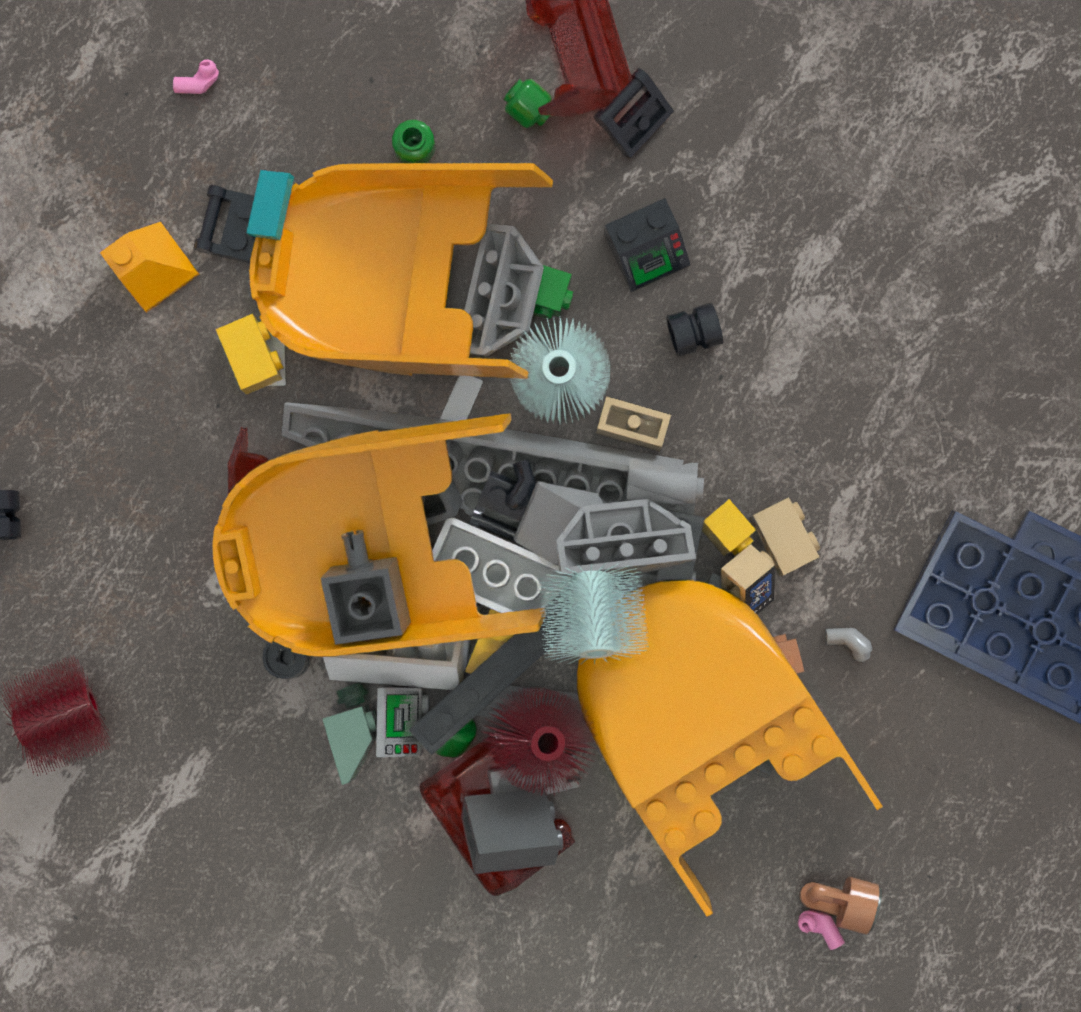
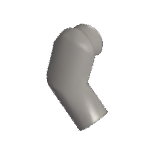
M825 629L826 645H846L852 651L853 658L858 662H865L870 658V652L872 651L871 642L857 629Z

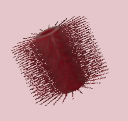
M69 668L66 675L64 670L59 672V674L57 671L54 678L52 675L53 671L49 676L47 672L46 676L45 674L43 676L40 674L42 687L39 682L40 678L36 682L33 679L32 683L29 677V681L27 680L28 686L26 684L22 689L19 683V687L16 690L13 684L15 693L13 691L9 695L7 692L9 697L8 707L12 712L11 717H8L12 720L11 726L14 728V735L17 736L22 744V754L24 746L26 758L28 752L30 763L31 759L33 765L35 761L37 768L38 764L39 766L43 765V761L45 763L48 758L51 764L53 760L56 766L55 760L58 763L57 757L59 759L62 754L66 760L68 754L71 756L69 744L71 747L73 744L74 749H77L79 743L81 750L78 753L84 749L83 739L85 743L87 740L88 745H91L93 739L95 743L94 748L98 745L97 735L100 739L103 731V725L100 721L101 714L95 699L96 697H94L92 687L90 689L88 685V676L86 685L85 676L83 679L81 669L80 672L79 669L78 671L74 669L73 672L72 668L71 671Z
M536 686L534 697L532 698V693L530 700V693L527 695L529 692L528 688L526 695H524L526 692L524 688V699L521 700V703L519 700L518 702L509 700L513 706L517 707L516 710L507 708L502 704L499 705L504 710L503 713L501 710L493 708L507 720L493 714L491 715L515 728V730L506 726L503 727L514 732L486 726L502 732H485L487 735L493 737L496 735L497 737L488 739L506 741H485L493 742L489 743L493 745L488 746L497 747L492 748L493 752H496L494 754H497L495 756L501 755L495 758L500 760L496 764L506 763L500 770L505 771L502 775L506 774V777L509 778L508 780L513 782L511 783L512 785L516 786L515 784H517L520 775L523 773L517 785L524 789L528 775L529 780L532 775L530 788L529 780L525 788L526 791L527 788L532 791V784L536 775L533 793H535L539 774V784L537 782V787L540 792V775L542 774V796L544 783H546L545 787L548 784L547 778L549 780L548 787L552 781L553 791L555 788L554 782L557 780L556 776L559 781L560 778L562 781L564 778L568 779L562 771L564 769L566 772H571L565 766L566 764L572 768L580 769V771L583 770L571 760L582 765L585 764L563 752L572 753L564 748L592 754L575 747L592 748L590 745H582L579 742L593 741L573 739H593L579 737L585 735L577 734L587 731H582V729H585L583 728L585 726L577 725L581 723L578 720L581 718L580 716L574 719L577 717L574 713L578 710L573 711L572 709L577 705L576 703L574 706L570 704L562 714L563 710L566 709L564 707L561 710L567 699L566 695L562 705L557 710L558 705L556 707L555 705L560 698L558 696L560 694L554 690L553 693L557 694L556 701L552 706L553 699L556 694H553L549 705L552 692L546 689L545 700L542 705L544 691L542 692L541 689L540 692L538 688V704L536 707ZM549 692V699L546 705V698ZM539 695H540V697H541L540 706H539ZM514 764V766L507 772L509 767ZM517 770V773L511 779L513 773ZM521 770V772H520V774H519V777H518V778L516 779V781L514 782V780H515V778H516V775H517L518 772ZM526 775L525 781L521 786L522 779Z

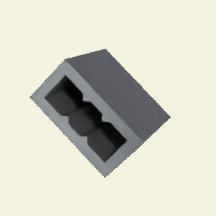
M544 788L542 796L541 789L540 792L538 789H535V793H533V790L466 796L464 798L461 819L474 874L555 865L558 852L563 849V837L561 830H556L554 804L552 801L548 802Z

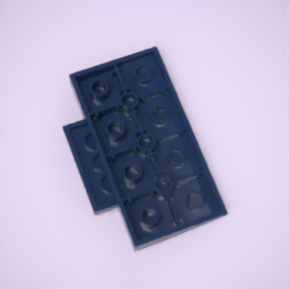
M952 510L893 630L1081 724V536L1027 510L1011 539Z

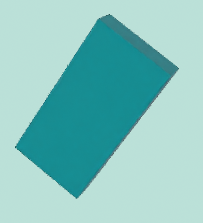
M260 170L246 232L248 235L281 240L294 181L293 175L284 172Z

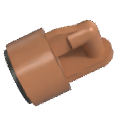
M848 877L842 890L811 882L803 886L800 891V900L805 907L835 915L837 927L867 935L876 924L882 898V891L878 884Z

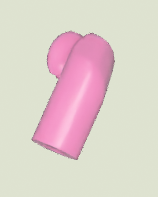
M203 60L199 63L198 72L193 77H174V93H205L218 79L219 71L216 68V64L211 60Z
M807 910L801 913L798 920V926L801 931L822 934L830 950L836 949L845 943L831 915L815 910Z

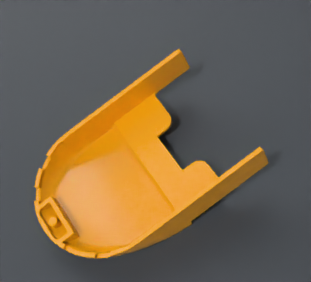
M533 163L339 164L313 172L311 178L300 185L295 183L292 186L281 240L259 237L255 239L250 259L249 274L252 299L257 302L261 314L259 317L272 336L276 337L289 349L322 361L412 376V374L527 379L528 371L509 360L469 358L473 320L470 314L462 309L445 307L454 245H472L483 238L487 227L492 190L497 187H552L553 180Z
M511 414L382 432L375 430L350 435L281 455L256 467L238 482L228 494L222 505L223 508L219 515L218 523L214 528V568L219 585L233 610L237 609L240 615L250 624L248 627L270 643L274 641L292 649L291 652L319 657L539 631L544 621L543 619H545V617L541 616H546L542 615L546 614L544 613L546 611L543 610L545 608L482 615L478 612L468 566L457 559L434 561L422 496L444 492L451 484L452 470L446 440L503 432L512 421ZM356 530H363L369 559L379 560L397 557L411 623L404 633L399 636L335 645L320 578L330 567L348 564L341 535L350 531L356 534Z
M694 580L659 581L635 589L642 592L631 591V593L638 592V594L630 596L639 598L627 601H638L639 603L635 604H643V606L630 605L632 607L640 606V608L630 609L637 610V613L641 614H629V616L641 615L638 618H646L633 619V621H638L633 623L640 624L638 626L645 628H632L630 630L644 629L640 632L648 633H639L638 631L624 633L638 632V634L627 636L642 635L631 637L630 639H644L629 641L644 640L648 642H635L630 644L642 645L628 646L643 648L620 650L647 651H626L629 653H616L620 655L604 657L608 663L603 658H596L595 664L594 659H587L585 662L583 661L586 658L579 659L577 670L578 699L582 713L585 714L583 716L585 722L589 724L587 727L592 735H596L593 738L619 787L708 917L713 914L709 896L682 857V854L719 830L722 816L710 796L768 759L783 779L797 781L832 759L841 757L845 760L875 808L879 810L883 806L759 616L737 596L712 584Z

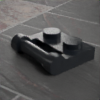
M640 68L631 75L632 80L604 110L600 109L593 116L622 154L629 158L641 148L674 112L650 76ZM642 89L644 94L616 123L614 121L615 116Z
M209 185L207 192L209 201L200 237L195 239L193 249L215 256L250 263L256 237H252L246 232L255 196L227 190L220 186ZM224 201L231 204L221 244L213 243L212 239L221 204Z
M491 470L469 525L476 528L479 526L515 542L514 536L518 528L489 517L484 512L486 508H489L521 522L526 507L511 510L505 504V496L511 492L517 481Z

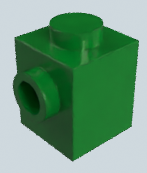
M543 265V274L533 314L545 319H552V316L560 318L562 309L569 310L574 291L569 290L572 274Z

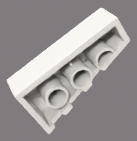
M471 640L326 656L323 659L329 680L453 690L464 679Z

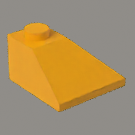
M161 222L128 232L100 252L118 279L146 313L200 275Z

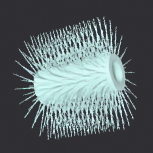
M561 318L559 348L554 320L557 350H555L551 334L553 351L543 324L542 328L548 345L536 324L537 334L542 343L531 328L530 332L534 340L525 332L527 341L524 340L523 344L525 346L518 354L515 352L514 355L518 358L514 359L513 363L520 364L518 366L530 372L528 373L530 378H527L528 380L511 378L522 381L518 382V384L514 383L518 385L516 386L519 388L518 392H523L525 397H529L528 399L531 401L528 404L529 408L533 401L536 403L534 406L539 411L537 413L541 415L545 413L547 423L552 410L551 418L553 424L557 401L559 423H561V393L565 421L564 392L569 407L566 391L578 420V413L571 396L585 419L584 410L579 401L590 414L588 405L595 409L594 402H597L602 397L601 395L598 398L597 392L599 394L604 388L606 390V386L603 385L610 381L601 379L610 377V374H600L601 372H610L602 371L610 370L604 369L610 367L603 366L608 365L604 363L609 362L601 360L606 357L599 354L600 352L596 350L597 346L592 347V344L588 343L592 339L593 334L589 336L582 329H573L575 328L573 326L574 323H571L568 333L569 326L566 319L562 343ZM582 332L590 338L587 342L584 340L586 337L581 334ZM559 366L568 369V372L561 377L554 376L552 372ZM527 398L521 401V404H524L527 401Z
M591 564V571L574 572L576 573L575 575L573 573L567 574L573 577L557 576L565 579H551V581L563 583L546 584V586L555 585L558 587L539 586L550 588L546 590L556 592L545 594L554 596L542 595V597H551L544 599L558 600L547 601L550 603L546 604L555 606L542 608H561L555 610L543 609L544 611H551L544 613H558V615L551 617L565 616L552 618L558 621H543L548 623L563 622L548 624L552 626L563 625L550 627L558 628L557 630L542 631L550 632L546 634L560 633V635H548L549 637H554L552 638L553 640L565 639L547 641L546 643H563L546 644L550 645L549 648H557V650L545 651L568 653L562 654L565 657L574 656L572 658L580 656L576 660L586 658L583 662L587 659H594V664L596 658H603L608 663L604 657L620 655L616 653L647 651L620 650L643 648L628 646L642 645L630 643L648 642L644 640L629 641L644 639H630L631 637L642 635L627 636L638 634V632L648 633L640 632L644 629L630 630L632 628H645L638 626L640 624L633 623L638 622L633 621V619L646 618H638L641 615L629 616V614H641L637 613V610L630 609L640 608V606L632 607L630 605L643 606V604H635L639 603L638 601L627 602L628 600H637L635 598H639L630 596L638 594V592L631 593L628 591H642L633 590L636 587L625 588L626 586H636L632 585L636 583L625 581L636 578L621 579L640 577L631 575L615 577L627 575L622 574L626 571L610 574L614 572L613 570L606 573L609 569L605 571H600V569L592 571ZM638 631V632H634V633H624V632Z

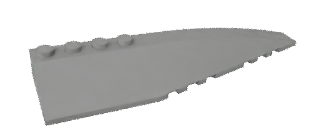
M286 402L284 404L282 436L310 447L327 441L375 430L382 432L452 421L390 412ZM509 429L499 433L446 440L452 478L463 500L460 508L466 510L465 513L472 516L491 470L517 481L513 464L523 460H529L536 483L539 481L594 492L599 495L604 504L627 501L630 458L663 466L683 465L684 460ZM486 508L484 512L489 517L515 528L519 527L520 521L489 508Z

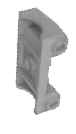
M630 458L627 501L649 499L669 512L674 510L694 514L696 498L703 499L704 478L697 477L698 463L663 466ZM658 570L631 575L639 576L640 578L629 577L628 579H636L625 581L636 583L632 584L636 586H626L625 588L636 587L637 589L640 588L637 586L655 583ZM693 571L692 580L696 581V571Z

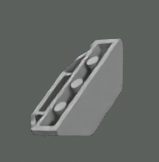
M487 223L485 235L481 239L464 309L473 320L469 355L487 357L525 335V332H529L544 267L514 226Z
M649 499L581 506L555 541L559 571L563 572L560 573V576L573 577L567 574L573 573L575 575L576 573L574 572L591 571V564L592 571H598L599 569L600 571H605L609 569L606 573L613 570L614 572L610 574L626 571L622 574H635V572H652L696 560L691 525L683 520L680 521L669 511Z

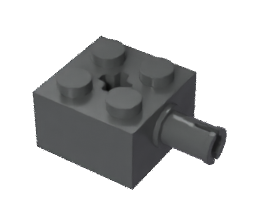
M356 530V534L353 531L342 534L341 537L344 542L348 564L330 567L320 578L335 645L402 635L411 621L397 557L371 560L368 558L363 530Z

